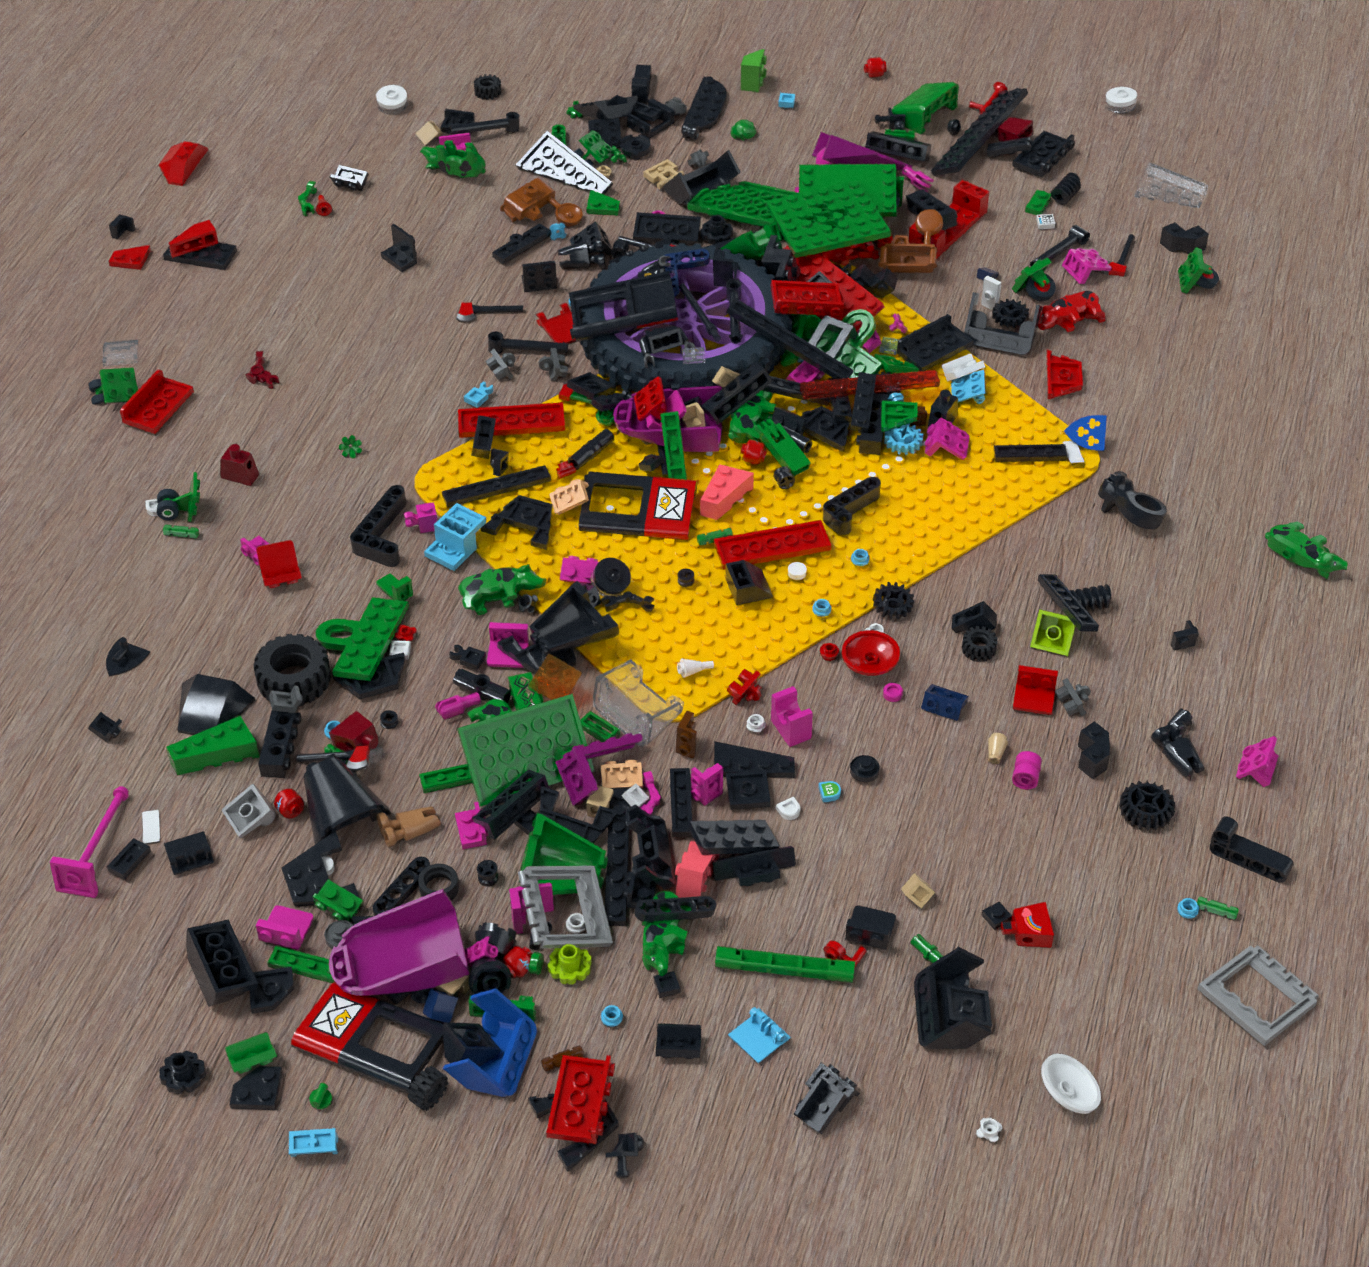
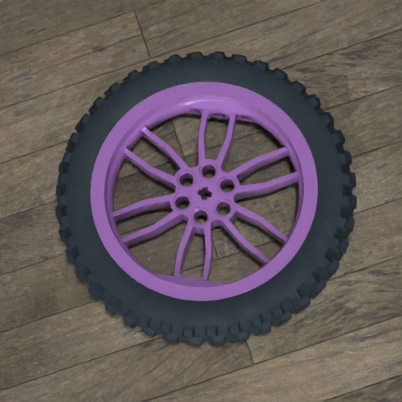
M679 243L678 246L672 247L669 244L657 249L654 246L649 247L645 252L638 250L631 257H621L619 263L613 262L609 264L608 270H602L598 274V278H594L590 282L589 288L638 278V272H641L644 267L659 260L661 256L670 253L706 249L710 254L709 264L701 267L678 270L679 285L684 283L689 291L707 293L697 303L710 322L717 327L721 340L716 342L707 333L705 325L685 296L684 299L675 298L678 320L672 321L670 325L680 327L689 339L688 342L693 343L699 353H690L689 356H685L684 345H680V354L663 351L651 353L650 355L654 357L655 366L653 367V363L649 362L647 363L648 368H645V356L642 355L639 341L644 335V330L650 327H644L630 337L621 332L579 341L586 358L590 360L595 370L599 369V374L603 378L609 377L610 382L616 386L621 385L623 391L628 389L637 393L657 376L662 380L663 389L679 390V388L719 386L712 380L721 366L739 374L743 373L755 362L764 367L768 374L774 370V365L777 366L779 364L781 356L785 353L786 349L740 322L741 334L743 335L741 342L734 344L729 339L730 318L722 317L727 314L726 311L729 307V301L726 299V287L714 286L713 256L715 249H717L716 246L710 245L707 248L701 247V244L686 246L685 243ZM723 249L722 251H725V259H733L734 262L739 263L736 279L742 283V298L740 301L792 332V314L774 313L771 281L777 280L774 275H768V270L763 266L758 267L755 260H746L743 254L738 253L735 255L731 253V250ZM683 258L681 261L688 262L690 258ZM624 299L579 310L581 325L628 316L627 304ZM702 338L724 344L725 346L706 351Z

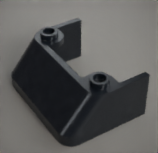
M728 150L717 160L684 176L681 172L663 186V189L680 205L684 204L686 206L702 189L709 188L710 191L716 189L717 186L731 184L730 181L738 176L741 171L730 150Z
M973 292L964 331L966 335L974 340L973 345L1016 354H1027L1031 350L1037 333L1042 306L1036 305L1033 322L1026 321L1022 323L1019 333L987 327L986 314L976 310L979 293Z
M957 947L916 975L914 992L918 1039L921 1046L927 1049H967L992 1034L991 1029L967 1017L954 1025H947L944 996L946 984L968 987L969 972L982 965L984 959L961 947Z

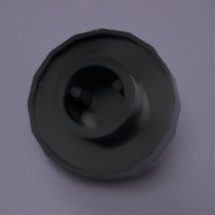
M860 755L855 757L850 763V774L857 781L870 782L879 775L880 765L874 757Z

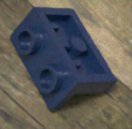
M931 684L925 691L921 709L958 721L961 709L967 704L969 696Z

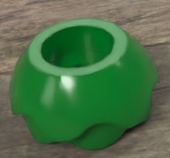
M598 410L596 413L597 421L604 426L614 424V410L603 412Z

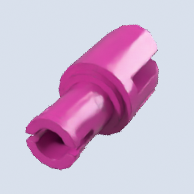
M909 166L903 168L905 171L902 170V175L908 177L913 186L919 190L929 191L924 187L930 188L931 184L929 182L933 183V179L921 171H914Z
M477 692L464 697L455 695L437 702L435 709L443 719H448L463 714L468 707L481 704V699Z

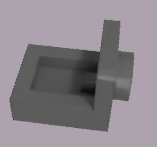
M294 686L291 693L271 691L269 695L273 711L295 713L297 707L302 703V694H300L298 686Z

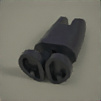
M596 238L595 243L588 245V242H582L559 249L558 255L569 254L570 260L559 262L560 267L591 268V263H596L599 268H606L604 253L589 255L591 252H604L602 238Z
M1183 721L1175 722L1170 726L1169 730L1166 727H1160L1155 730L1151 735L1152 741L1164 748L1162 753L1183 776H1192V769L1195 773L1205 770L1190 738H1183L1186 731V725Z

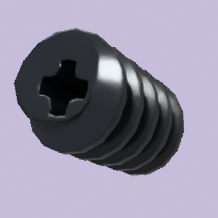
M1076 173L1066 174L1050 192L1051 197L1060 205L1067 204L1081 189L1079 176Z
M1108 584L1104 586L1098 585L1097 588L1092 586L1082 590H1070L1086 611L1088 606L1093 611L1095 605H1097L1098 609H1102V604H1104L1105 608H1109L1111 589Z

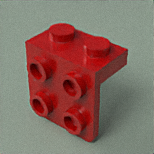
M292 540L271 543L256 548L264 586L275 588L280 586L279 583L287 582V584H294L298 582V579H302Z

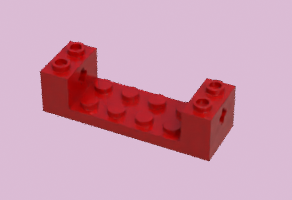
M961 180L953 188L952 204L949 207L957 212V225L946 230L941 229L939 233L931 236L930 244H934L937 248L936 259L987 213L988 190ZM914 223L909 227V244H924L925 235L918 232Z

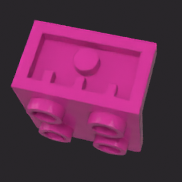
M1070 249L1062 264L1079 284H1085L1091 270L1110 271L1112 268L1107 260L1103 259L1095 249Z
M539 883L544 912H551L554 910L552 883ZM521 886L509 889L513 927L517 934L523 933V925L526 924V909L531 908L525 907L522 889L524 888Z

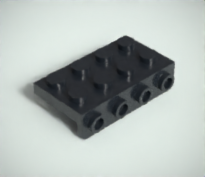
M1043 131L1032 141L1030 152L1024 153L1022 151L1013 160L1012 166L1043 178L1074 148V135L1071 134L1065 139Z
M947 314L900 338L897 343V354L919 368V371L922 373L973 346L974 340L951 323V316Z

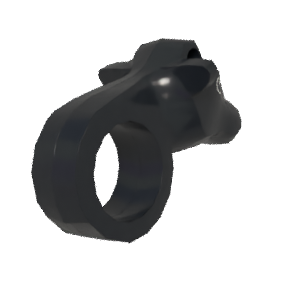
M1116 471L1114 474H1110L1108 478L1104 479L1099 488L1098 495L1104 499L1101 507L1103 513L1108 512L1117 505L1123 516L1138 527L1150 530L1157 529L1167 513L1163 502L1149 494L1136 492L1133 481L1123 471Z

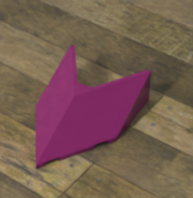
M820 132L812 156L816 157L819 151L826 147L822 159L834 164H896V170H904L905 166L912 168L909 164L902 163L871 149Z

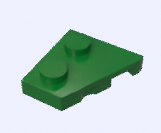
M590 190L586 208L587 214L618 216L620 209L619 200Z
M882 400L881 432L917 421L918 403Z

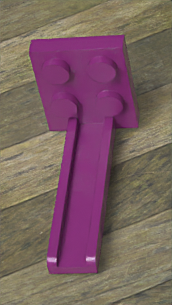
M628 733L619 739L611 737L605 742L595 741L585 747L583 744L573 746L570 752L565 753L561 760L555 762L573 806L580 805L598 790L597 782L590 770L588 759L632 749L636 743L642 741L641 733L636 735Z

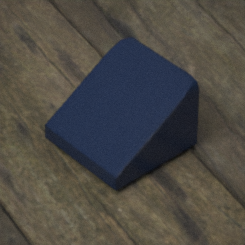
M982 267L977 270V278L983 281L986 276L996 279L999 273Z

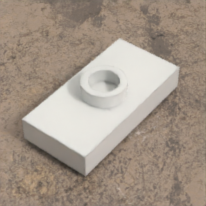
M989 276L984 278L981 305L993 310L995 303L999 304L1000 281Z

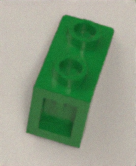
M389 573L376 581V585L393 600L405 601L413 596L412 580L408 576L398 580Z

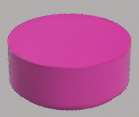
M889 683L884 686L883 697L887 701L897 702L902 698L903 689L899 684Z

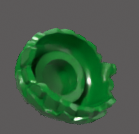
M743 119L737 121L732 126L730 134L734 139L737 137L744 141L745 138L751 139L756 135V128L751 121Z

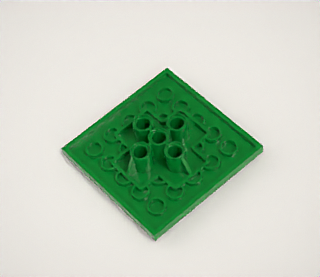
M859 180L766 201L768 211L774 221H776L781 234L796 258L891 237L890 229Z

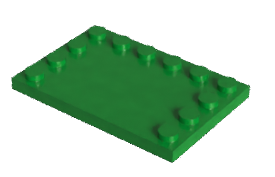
M896 164L799 165V194L805 191L818 190L819 188H827L836 184H845L850 181L859 180L882 217H896Z
M573 694L457 728L480 807L489 804L528 769L545 775L549 785L562 782V777L555 762L561 760L565 753L572 750L573 746L582 744L584 747L587 746ZM588 759L590 770L594 772L592 759Z

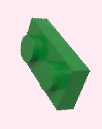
M1037 190L1025 207V212L1036 216L1041 215L1052 199L1051 194Z

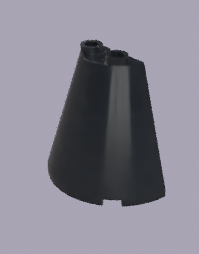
M578 581L574 582L529 626L532 632L530 638L535 645L539 644L544 656L611 639L619 635L618 624L609 614L603 617L591 605L588 592Z
M335 754L327 756L319 763L313 762L306 766L307 771L303 775L315 844L331 833L367 817H370L372 822L377 820L378 813L391 814L389 807L339 758H336Z

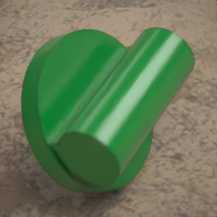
M320 1083L318 1089L310 1094L309 1101L313 1108L324 1109L331 1104L332 1094L327 1090V1084Z

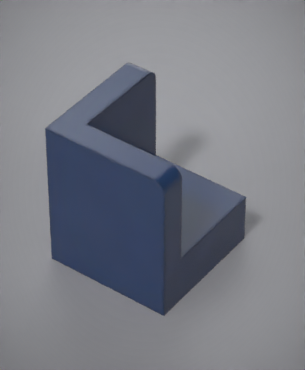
M430 988L423 1014L430 1019L450 1022L458 998L444 991Z

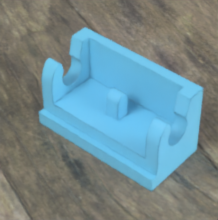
M335 1128L289 1131V1155L291 1157H296L300 1154L328 1152L338 1154V1134Z

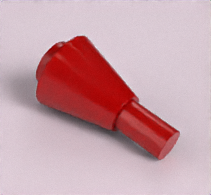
M319 195L316 212L320 216H328L332 211V206L325 200L323 195Z

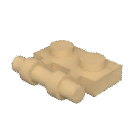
M667 159L643 171V177L653 184L659 181L656 185L658 189H661L680 172H678V166Z

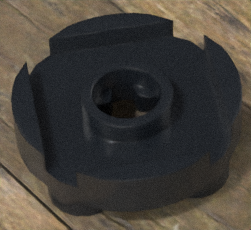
M633 134L621 139L620 152L631 157L633 160H639L640 157L651 152L650 139L644 135L638 134V137H633Z

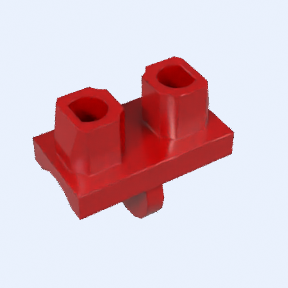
M745 668L737 678L743 685L741 686L733 681L727 688V692L734 697L732 703L737 705L746 694V700L749 702L751 700L758 701L761 698V686H754L761 673L756 670L752 674Z

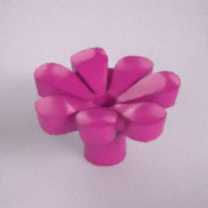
M893 314L894 323L889 326L890 330L893 332L899 329L903 334L906 333L908 330L904 326L900 315Z

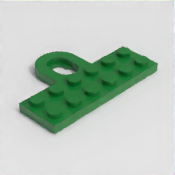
M863 309L854 310L841 320L850 325L857 321H861L863 324L856 339L849 338L837 358L838 361L854 370L847 382L855 388L857 387L859 372L876 374L884 367L879 360L861 348L876 329L874 317L870 312ZM807 315L802 339L809 342L822 319L816 315ZM826 329L817 344V348L823 352L829 351L839 334Z
M372 597L360 621L331 619L320 624L316 629L317 641L326 649L343 651L332 670L333 676L371 681L409 608L408 602ZM334 633H352L347 638L330 637Z

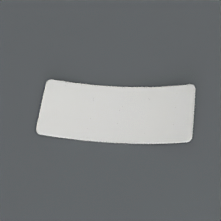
M1063 442L1066 446L1067 457L1071 463L1085 462L1075 442Z
M159 811L142 812L143 843L160 841Z

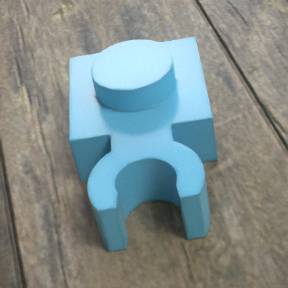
M482 382L479 389L474 387L464 395V402L476 408L480 407L488 399V395L493 393V385L486 388V382Z

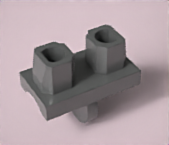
M551 348L550 357L544 356L539 360L538 364L540 369L549 371L550 380L556 382L557 377H566L568 367L564 366L565 355L557 354L556 348Z
M495 349L490 351L492 357L485 362L491 371L493 370L498 380L505 376L509 380L514 376L508 367L514 366L516 361L514 354L504 353L501 358Z
M1068 678L1062 680L1064 686L1055 692L1060 702L1071 698L1069 702L1063 704L1069 716L1077 712L1081 716L1087 714L1081 700L1084 702L1089 700L1090 688L1086 685L1081 686L1077 684L1075 686L1076 690H1074Z

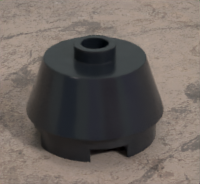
M495 923L479 925L478 930L475 931L476 942L489 936L488 943L498 948L496 959H502L517 943L515 940L517 932L511 928H508V931L498 927L499 924Z
M483 957L472 965L469 976V988L474 994L495 988L501 993L506 989L509 990L511 986V972L501 961L496 958Z

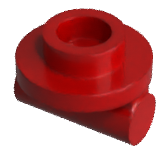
M568 460L558 464L559 468L556 469L559 479L576 473L573 463H569Z

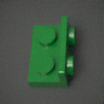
M329 879L319 893H315L312 896L318 909L324 912L328 910L333 913L332 916L336 920H345L350 923L352 916L357 914L364 903L362 899Z

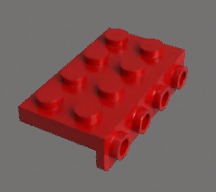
M771 281L774 313L842 316L845 306L841 302L838 283Z
M158 369L132 395L129 401L121 407L122 422L156 434L194 392L193 386L166 378L163 375V371Z
M563 1055L546 1130V1138L591 1144L597 1143L598 1135L602 1136L604 1122H601V1118L606 1116L608 1103L605 1102V1098L610 1096L611 1093L609 1078L614 1077L615 1063H612L611 1055H606V1060Z

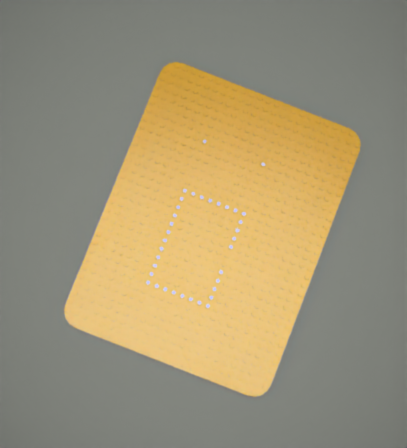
M833 263L834 265L836 264V265H838V266H840V267H842V268L844 267V266H842V265H840V264ZM851 265V272H852L853 270L856 269V267H854V266ZM891 293L883 298L876 297L885 307L874 316L876 322L875 330L882 344L869 354L873 357L874 354L892 356L904 364L906 360L897 354L898 340L926 326L930 322ZM895 313L900 315L904 326L907 327L908 331L904 334L899 329L892 332L889 328L894 323L893 314ZM726 314L725 316H722V317H729V318H730V315H729V314ZM702 338L706 351L725 346L724 344ZM680 346L664 350L663 352L680 354ZM695 347L694 353H699ZM964 350L922 373L918 371L917 375L907 377L900 373H895V377L898 376L899 380L901 379L900 393L904 396V402L918 403V406H925L927 411L926 426H916V429H920L923 434V443L919 451L914 450V453L909 451L907 455L904 452H901L900 455L898 451L891 452V448L887 449V444H884L885 431L883 433L880 455L859 453L856 439L857 435L861 434L858 431L849 429L843 452L804 432L803 436L812 440V447L805 454L811 462L809 469L794 476L795 483L792 487L781 489L773 474L782 466L769 450H767L764 463L761 462L759 465H754L743 461V454H740L743 443H735L729 438L731 422L729 416L723 422L719 451H683L687 480H697V493L693 502L688 540L579 531L581 504L560 515L555 514L553 509L547 550L531 546V539L536 532L504 523L496 536L481 532L479 529L475 533L477 546L475 552L493 569L503 567L520 568L523 565L529 564L539 577L546 578L547 581L544 587L533 590L523 589L518 592L521 596L528 594L538 597L535 610L540 615L573 584L572 582L560 581L563 558H568V556L579 557V560L594 558L598 562L605 558H616L624 562L631 573L630 584L625 591L615 595L607 594L596 586L600 599L605 596L618 597L629 591L641 598L645 596L653 597L654 600L651 604L655 605L654 609L648 612L639 604L624 602L618 604V607L614 610L606 612L605 605L599 604L594 608L602 617L606 614L612 617L619 626V635L611 639L576 647V649L642 713L654 720L666 723L680 722L686 711L693 712L694 717L731 696L727 692V688L733 681L741 686L743 685L737 678L744 668L752 674L757 670L761 673L757 678L759 679L876 608L873 607V596L876 588L880 589L881 584L887 586V582H890L891 585L897 582L898 586L904 584V589L906 590L1086 481L1097 471L1100 457L1097 450L1086 449L1078 445L1085 462L1071 463L1068 457L1067 461L995 462L994 445L1063 444L1064 441L1072 440L1064 432L1068 427L1066 423L985 363L984 368L974 371L984 370L985 372L984 402L978 404L974 398L958 402V416L952 423L969 435L966 458L962 460L942 447L932 456L925 454V441L928 436L927 428L931 406L942 390H948L952 395L951 380L947 381L942 365L972 354L968 350ZM972 354L973 359H974V360L976 359V362H980V361H981L980 359H978L976 356H974V355ZM780 361L777 366L774 365V370L769 376L787 380L788 375L801 362L783 367ZM883 368L878 372L879 374H881V372L887 374ZM825 374L820 380L816 379V383L813 386L828 390L827 381L828 378L832 377ZM847 382L851 412L853 413L856 388ZM621 385L616 386V390L613 393H622ZM775 393L769 401L776 404V407L783 408L799 416H802V412L811 411L821 406L832 411L830 402L828 406ZM558 394L543 403L563 402L565 431L493 436L491 450L494 448L509 452L508 469L501 476L545 465L551 476V481L460 505L485 516L486 522H489L491 516L503 511V507L518 495L552 504L550 493L554 492L558 487L569 485L573 480L580 479L584 481V476L588 475L589 471L662 477L661 465L653 471L640 470L638 465L649 454L659 456L656 444L646 445L640 439L622 433L617 429L615 423L610 426L600 424L596 419L598 409L591 404L578 400L565 401L559 399ZM604 429H608L613 433L615 440L598 455L576 470V473L561 479L558 478L556 471L559 468L558 464L567 461L571 455ZM474 438L423 464L415 476V491L424 503L434 502L436 514L440 518L452 508H447L442 497V491L500 477L493 475V468L490 465L491 450L489 459L471 456ZM719 464L754 473L753 490L747 491L740 501L737 500L733 503L732 508L722 517L716 520L700 516V499ZM868 477L879 478L881 481L879 499L852 514V527L849 534L839 535L823 522V505L825 502ZM594 486L589 510L593 512L638 515L640 513L643 490ZM821 520L830 540L831 550L753 564L762 569L773 598L736 605L726 582V569L723 570L714 543L709 544L706 542L707 544L700 546L697 542V535H707L706 533L723 531V529L731 528L733 535ZM864 549L868 552L870 560L867 565L857 566L851 562V555L855 550ZM794 562L803 563L807 568L805 578L801 580L791 579L788 576V566ZM681 569H691L694 572V584L690 587H683L678 584L677 575ZM818 599H825L831 605V613L824 617L817 616L812 611L813 604ZM681 658L701 662L713 661L714 668L705 669L683 678L678 673L677 664L680 663Z

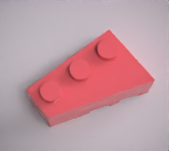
M719 464L700 499V516L716 520L722 517L732 508L733 503L737 500L740 501L747 491L753 490L754 473Z
M695 840L690 841L688 852H684L681 863H678L676 866L675 875L678 876L676 895L679 898L701 896V892H705L707 889V885H704L708 876L711 877L713 874L712 862L718 860L720 854L702 855Z

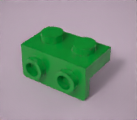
M267 1032L225 1047L233 1072L238 1071L239 1074L251 1070V1066L256 1064H269L273 1061L272 1058L277 1057Z

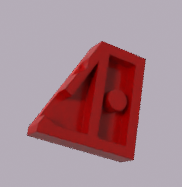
M150 245L114 251L108 261L109 266L141 270L151 252Z

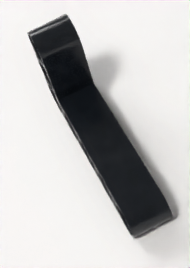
M391 486L351 533L350 541L353 554L388 567H394L400 563L398 545L380 538V536L406 505L405 489L403 486Z

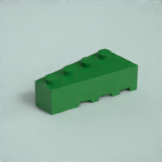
M241 716L166 746L169 761L177 775L204 770L206 766H222V763L233 760L234 763L243 761L242 758L251 756L252 759L260 757L257 742Z

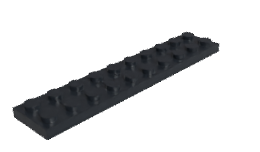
M1027 88L1001 91L999 96L992 100V104L985 108V112L978 116L977 120L964 131V134L957 139V142L950 147V150L935 164L931 170L932 175L959 172L1028 95Z

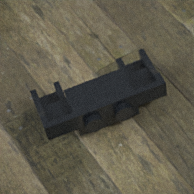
M635 804L625 810L626 825L630 830L637 833L640 854L632 857V871L637 878H640L646 884L653 881L656 885L667 890L675 885L665 820L660 816L646 813Z

